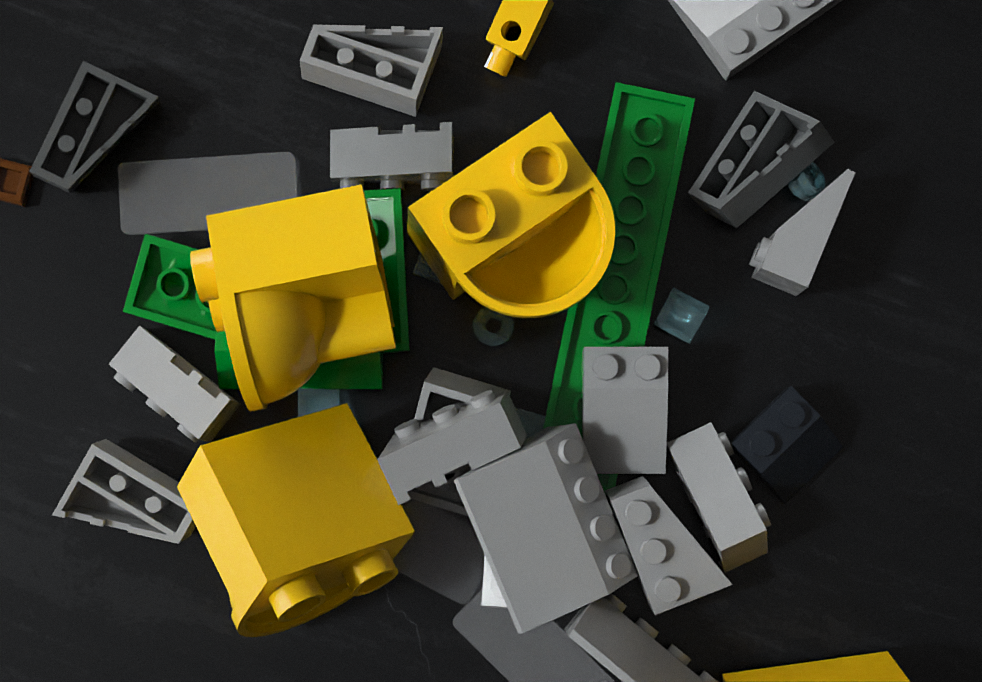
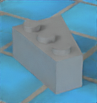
M313 25L300 58L302 79L416 117L442 48L443 27H430V30H404V26H391V29H366V26Z
M107 439L91 445L52 514L62 518L70 517L88 521L90 524L103 527L105 525L127 530L128 533L177 544L190 537L196 527L177 488L179 482Z

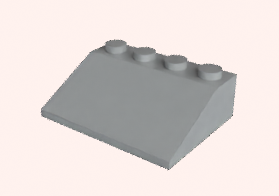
M842 0L668 1L726 81Z
M576 424L546 427L525 439L521 448L475 470H471L454 480L518 634L528 632L605 597L638 576Z
M612 593L583 606L565 627L568 637L622 682H718L705 670L700 676L690 670L687 664L691 659L675 645L671 644L666 650L654 640L659 632L641 617L634 623L622 612L627 606Z

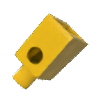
M503 0L486 36V40L493 44L494 47L484 67L506 77L516 56L526 60L554 5L553 0ZM513 26L521 27V33L517 40L509 41L506 39L509 28Z

